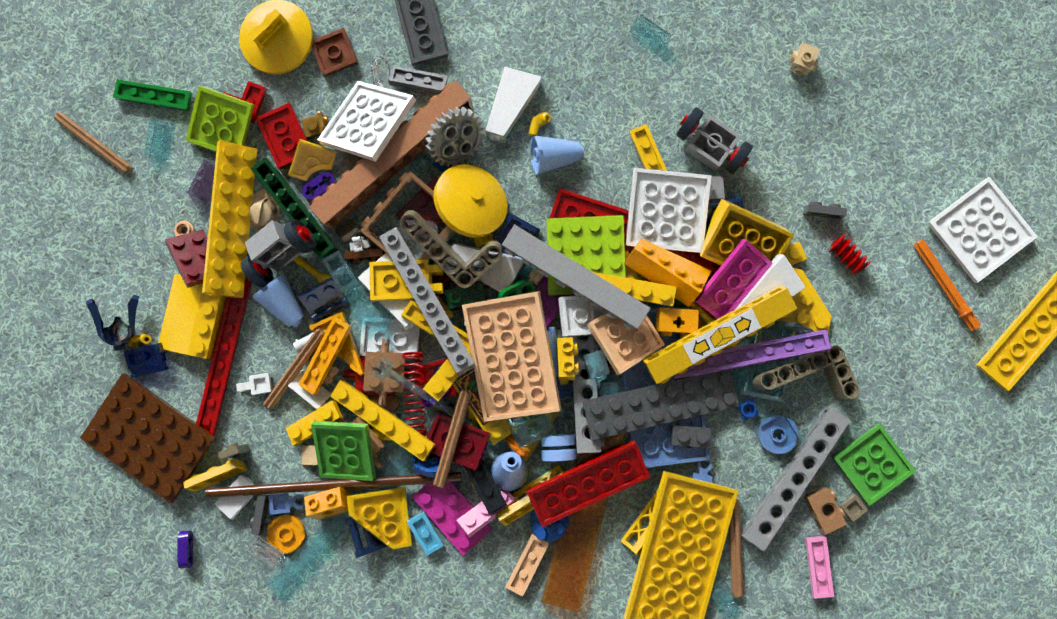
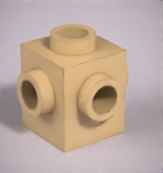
M802 42L797 51H793L789 59L792 62L789 69L793 70L797 75L807 76L818 65L819 60H816L820 49Z

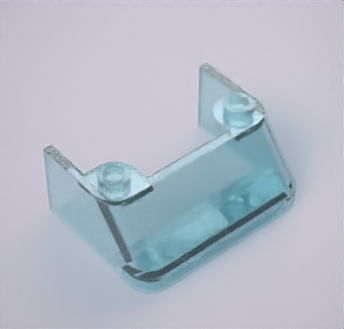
M775 321L774 325L757 330V334L751 337H744L741 346L795 336L796 332L811 333L813 329L794 322ZM777 360L736 368L733 380L736 393L797 406L798 402L782 398V386L766 391H758L753 386L754 377L775 368ZM763 378V384L765 386L767 385L766 378Z

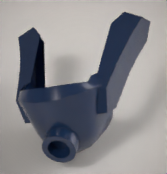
M133 295L128 302V334L126 338L121 339L117 332L118 320L121 318L119 316L115 317L114 322L109 327L103 328L104 323L93 299L86 301L98 336L105 343L113 346V351L126 350L125 344H128L130 338L135 335V318L139 296Z

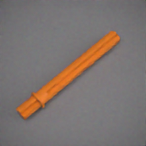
M923 239L914 244L915 249L959 313L958 317H962L970 331L978 329L981 324L973 314V308H969Z

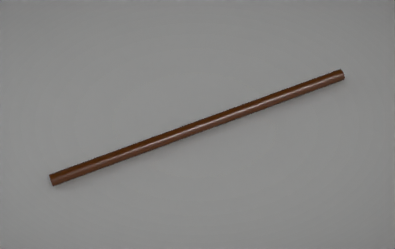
M461 472L448 473L446 483L462 481ZM419 474L376 477L373 481L341 479L206 488L205 495L206 498L325 491L337 487L356 489L433 484L435 477H426Z

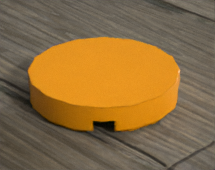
M280 515L274 518L267 527V542L275 552L292 553L304 543L306 536L305 526L294 515Z

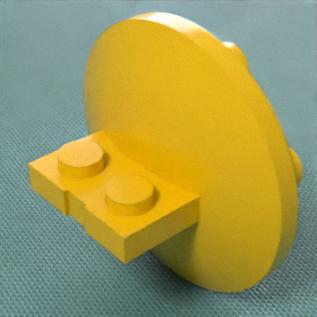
M283 0L267 1L255 7L244 19L239 33V44L245 59L257 70L273 75L288 73L299 67L308 57L314 39L312 24L307 15L295 4Z

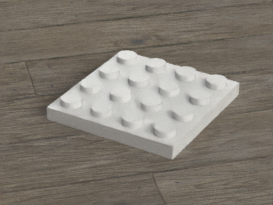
M357 81L317 140L322 145L376 162L416 102V99L410 94Z
M633 168L625 245L636 246L642 238L663 249L701 253L705 238L712 175Z
M990 177L984 179L927 222L974 283L981 281L1038 237Z

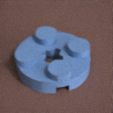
M781 415L769 416L761 422L757 429L758 440L761 446L771 453L785 454L796 445L798 430L795 423L787 417ZM775 430L782 431L780 440L773 437Z

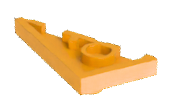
M340 312L310 325L309 328L314 332L316 329H321L326 333L333 317H338L346 323L348 321L345 313ZM350 330L338 356L350 365L349 367L363 376L364 368Z

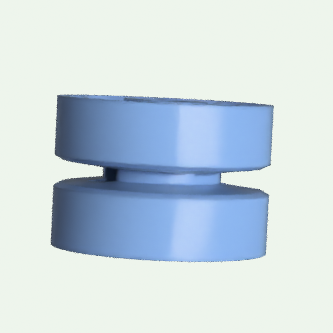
M576 434L540 436L541 446L550 447V449L541 451L542 461L577 459V449L568 448V446L576 445Z

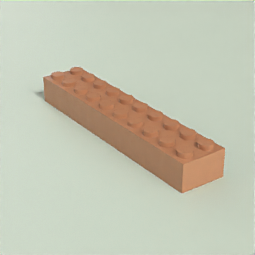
M456 80L453 83L446 84L438 96L434 95L431 97L424 108H419L409 121L405 120L400 124V129L394 133L376 162L366 158L358 160L355 164L356 167L342 174L341 180L336 184L333 183L328 186L327 192L322 196L314 198L309 208L325 226L331 230L335 229L427 149L426 145L429 143L425 139L430 137L427 131L433 130L430 124L437 123L436 117L441 119L442 112L447 115L449 108L453 112L455 107H458L460 110L462 107L467 110L473 109L469 94Z

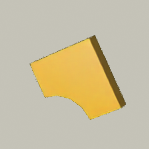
M300 139L288 176L307 182L310 175L323 169L331 170L337 151Z

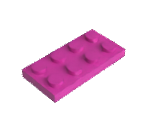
M742 239L694 301L713 317L719 319L738 307L773 263L747 240Z
M452 482L446 483L444 488L434 486V484H426L412 496L463 556L492 530V527L487 524L470 538L458 525L457 520L474 507Z

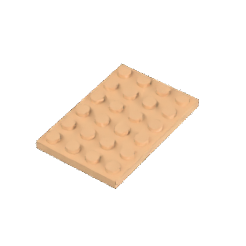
M540 291L462 305L471 356L476 365L474 371L484 422L561 411L562 408Z

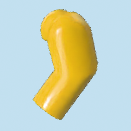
M542 112L534 116L531 120L528 135L538 136L539 128L550 122L551 115Z
M137 334L130 338L128 346L137 348L139 343L149 344L152 338L147 334Z

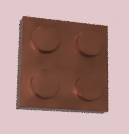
M344 28L313 40L312 50L324 77L359 64Z

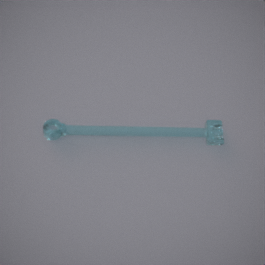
M381 357L380 360L386 366L383 367L377 364L376 367L382 370L381 374L375 370L371 374L382 381L388 376L453 417L454 408L441 400L438 402L425 390L393 371L392 367L394 364ZM465 416L463 423L483 430L479 424ZM489 439L488 444L491 445V446H498V445H499V442H498L497 444L493 445L492 442H491L490 439Z

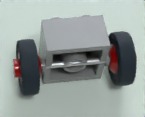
M697 107L694 108L689 116L686 114L680 122L682 126L676 135L684 141L695 131L696 135L685 151L714 172L718 170L726 157L731 155L725 170L732 175L735 174L739 167L743 168L750 159L747 156L753 149V146L745 141L740 148L734 151L733 148L741 138V135L712 115H709L700 127V119L704 112Z
M293 219L286 225L272 220L245 242L249 255L242 260L241 269L251 283L258 287H265L273 281L274 277L271 269L280 271L301 253L310 252L316 246L315 237L310 229L299 220Z

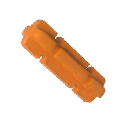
M512 433L502 439L520 457L525 459L530 454V450L526 446L524 447V444L514 437Z

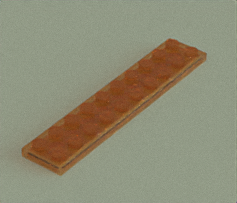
M586 428L584 435L590 439L589 429ZM625 433L604 437V448H601V453L579 454L576 467L621 447ZM608 497L569 515V527L566 529L564 536L556 540L541 602L576 612L580 611Z

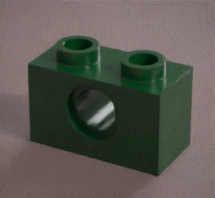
M482 281L474 283L468 288L457 287L444 291L450 311L462 309L464 304L487 301Z

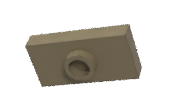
M238 443L226 446L227 450L218 452V456L221 460L233 458L249 452L250 448L248 444L239 446Z

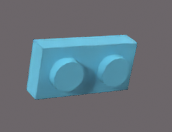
M424 511L407 521L427 556L444 546Z

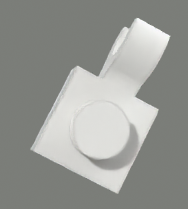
M365 236L353 237V242L349 243L350 250L355 252L363 251L364 248L372 246L371 240L365 239Z
M270 373L249 376L250 382L236 384L237 392L251 390L252 395L272 392Z

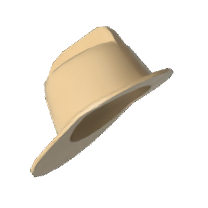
M261 189L253 195L252 206L249 210L251 218L250 227L256 232L272 220L278 222L280 206L266 189Z

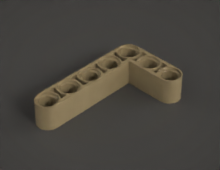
M409 210L401 218L400 225L402 229L461 288H468L474 284L502 257V245L498 241H490L471 259L465 262L416 211ZM412 217L415 220V224L409 225L405 218ZM425 231L429 234V238L423 239L419 233ZM440 246L443 252L436 253L433 247ZM491 248H496L499 251V253L497 255H491L488 252V250ZM454 260L457 265L451 267L447 264V261ZM476 261H482L484 263V267L478 268L474 265V263ZM468 274L470 279L465 281L461 279L460 275Z
M838 345L831 346V349L828 351L804 355L762 372L753 379V386L756 390L766 391L824 369L837 399H854L859 394V387L846 355ZM814 358H815L816 361H817V364H816V365H815L814 362H813V359H814ZM797 364L800 366V372L797 370ZM780 371L784 374L783 379L780 377ZM763 378L767 380L766 386L763 384Z

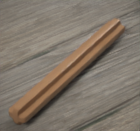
M56 113L54 120L121 172L129 173L132 169L130 164L64 113Z
M321 329L315 330L264 401L265 407L268 409L275 407L288 389V385L295 379L325 335L324 331Z
M460 392L433 483L434 486L445 487L471 398L470 392Z
M736 499L729 525L732 596L741 598L744 595L740 500Z

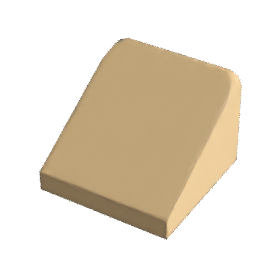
M302 445L301 465H318L315 445Z

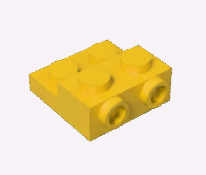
M573 337L557 338L560 385L568 384L569 380H575V374H579L578 362H574V355H578L577 343H573Z

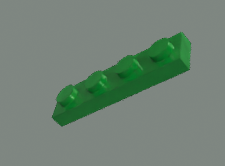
M117 79L113 98L189 111L192 93L185 90Z

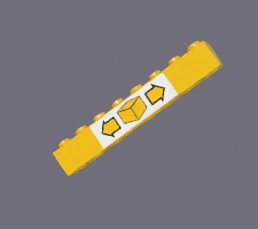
M779 286L644 358L643 362L656 384L666 383L670 380L671 376L682 374L688 370V367L703 363L705 358L710 355H718L725 347L737 345L740 339L746 336L751 337L757 334V330L774 325L775 321L779 318L789 317L797 307L788 288Z

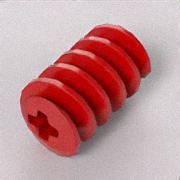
M844 233L830 245L831 248L828 252L836 251L834 258L841 257L839 264L847 263L844 269L851 268L852 271L849 274L851 276L861 272L872 261L865 263L867 256L860 257L862 250L855 251L856 244L849 246L852 240L850 238L844 240L846 233Z

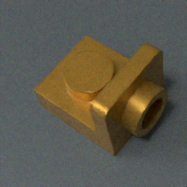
M317 111V115L301 119L306 138L309 139L321 135L329 123L327 115L324 116L321 111Z

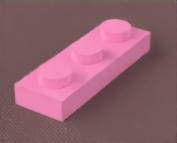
M500 490L507 506L490 515L484 503L481 502L457 520L458 525L469 538L497 517L496 514L516 502V499L509 491Z
M827 537L805 538L812 597L814 599L834 597Z

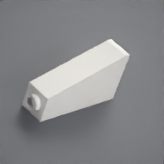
M504 67L485 130L486 136H489V139L493 141L506 139L541 84L540 76Z
M462 243L450 245L465 262L482 249ZM488 250V252L491 255H497L499 253L496 251ZM502 253L501 259L478 280L500 292L514 283L524 265L521 262L523 258ZM454 260L447 261L453 266L457 265V263ZM476 261L474 263V265L478 268L484 267V263L482 261Z
M385 253L376 262L392 261V259ZM369 267L358 279L370 292ZM410 300L378 301L406 331L409 328L413 329L416 327V325L401 317Z
M778 254L771 261L773 264L736 309L779 286L788 288L791 296H794L806 287L785 255Z

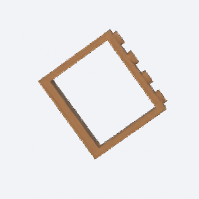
M411 171L409 174L405 172L399 178L400 184L396 189L392 187L385 195L388 197L384 203L380 201L373 209L375 214L371 218L367 216L361 224L363 228L360 231L388 255L389 253L379 236L370 230L411 181H414L434 199V191ZM446 226L439 235L445 240L453 230ZM434 246L433 250L436 251L439 246ZM424 251L418 260H426L430 256Z

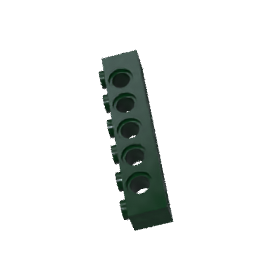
M267 157L250 168L289 220H299L310 229L316 240V246L312 250L319 259L325 262L339 251L331 238Z

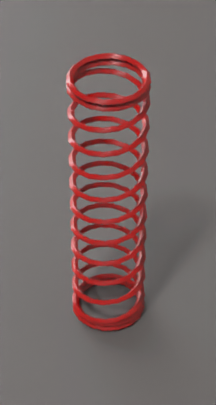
M405 352L402 354V358L421 359L419 362L403 364L402 366L422 367L416 371L403 372V374L416 373L422 375L415 379H404L403 381L422 382L421 385L407 386L404 389L416 388L423 390L421 386L424 385V382L419 380L424 377V374L419 372L424 369L422 365H419V363L423 362L421 358L423 356L422 352ZM423 390V392L418 393V394H405V395H404V397L419 396V397H422V398H423L422 400L417 401V402H405V403H404V404H406V405H410V404H421V405H424V407H422V408H420V409H407V410H405V412H415V411H419V412H423V413H424V415L419 416V417H406V418H405L406 420H414V419H422V420H424V422L421 423V424H408L410 427H418V426L424 427L425 430H423V429H414V430H416L417 432H419L420 434H422L423 436L427 435V431H426L427 428H426L425 426H423V424L426 423V420H425L424 418H422V417H424V416L426 415V413L422 410V409L425 408L426 405L423 404V403H421L422 401L425 400V397L422 396V395H420V394H423V393L425 392V390Z

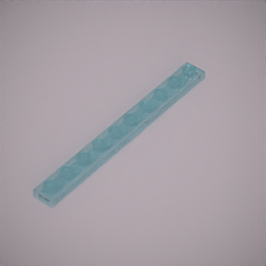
M401 447L376 472V477L401 476L413 464V454ZM390 486L360 488L354 495L386 490ZM348 512L332 516L265 582L278 597L349 528V525H346L345 519L349 518Z

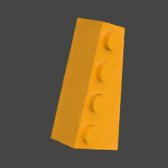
M642 238L624 262L625 265L653 283L677 287L675 298L688 307L701 293L711 273V270Z

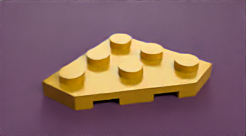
M793 268L806 288L792 296L797 307L792 312V315L787 318H779L775 323L811 332L827 330L828 334L831 314L804 271Z
M405 487L347 496L349 517L390 549L412 546L410 527L407 524L409 517Z

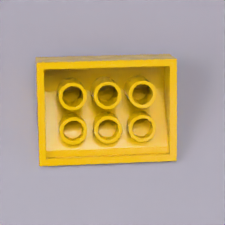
M721 199L712 216L700 256L722 265L742 239H745L768 260L772 261L778 254H784L795 234L785 227Z
M175 274L157 348L212 359L227 296L202 293L203 284L187 288L181 275Z

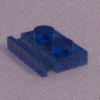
M162 342L123 351L128 370L130 369L132 374L130 375L131 378L169 369L165 362L167 359Z

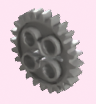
M455 107L454 112L449 108L447 115L442 112V118L436 117L437 123L430 124L433 130L427 131L430 137L425 139L429 143L426 145V148L429 150L428 154L435 162H438L441 166L444 164L446 167H449L450 164L456 166L457 162L462 165L464 159L468 162V156L474 157L473 151H479L477 145L483 143L480 138L484 137V134L481 132L484 130V127L481 125L483 122L477 114L464 107L461 110Z

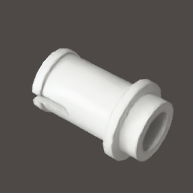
M314 332L300 340L296 339L293 345L298 353Z

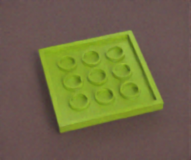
M623 215L546 219L547 245L591 272L626 278ZM551 275L548 276L549 296L574 295L571 293L572 288L557 286L554 282L556 278Z

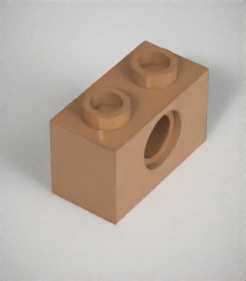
M822 487L803 497L821 533L827 535L847 525L844 520L846 515L843 509L838 507L836 503L837 497L832 489ZM829 505L830 511L824 515L823 507Z

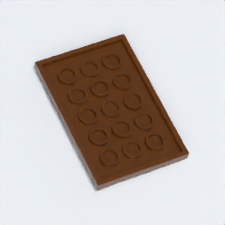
M126 373L121 374L80 437L169 503L175 502L184 488L183 482L190 479V476H192L216 439L210 432Z

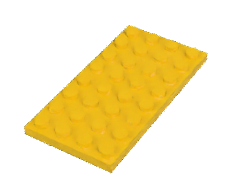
M663 471L623 619H704L739 492L737 489Z

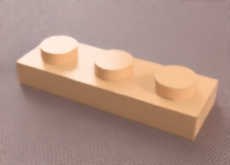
M531 534L505 588L523 597L549 545L548 541L540 540L535 534Z

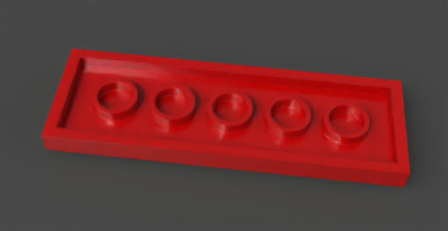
M631 441L527 489L526 492L543 528L650 478V475L636 442Z

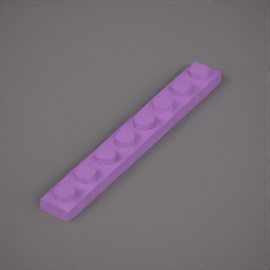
M821 330L724 349L718 355H710L705 358L703 363L688 367L686 372L673 375V379L678 380L828 351L831 349L827 330Z

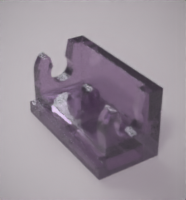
M205 159L203 160L187 194L208 203L213 190L215 164Z

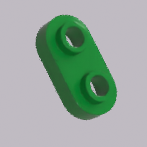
M520 280L502 289L498 298H504L507 294L509 297L535 292V286L530 281Z

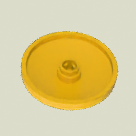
M456 165L447 169L436 182L433 195L436 210L443 222L455 232L467 237H485L495 232L504 222L507 215L505 192L494 176L486 170L474 165Z

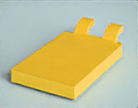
M428 259L416 260L435 294H444L442 283L432 284V275H443V270L437 264L429 265ZM393 261L369 262L371 302L415 300Z

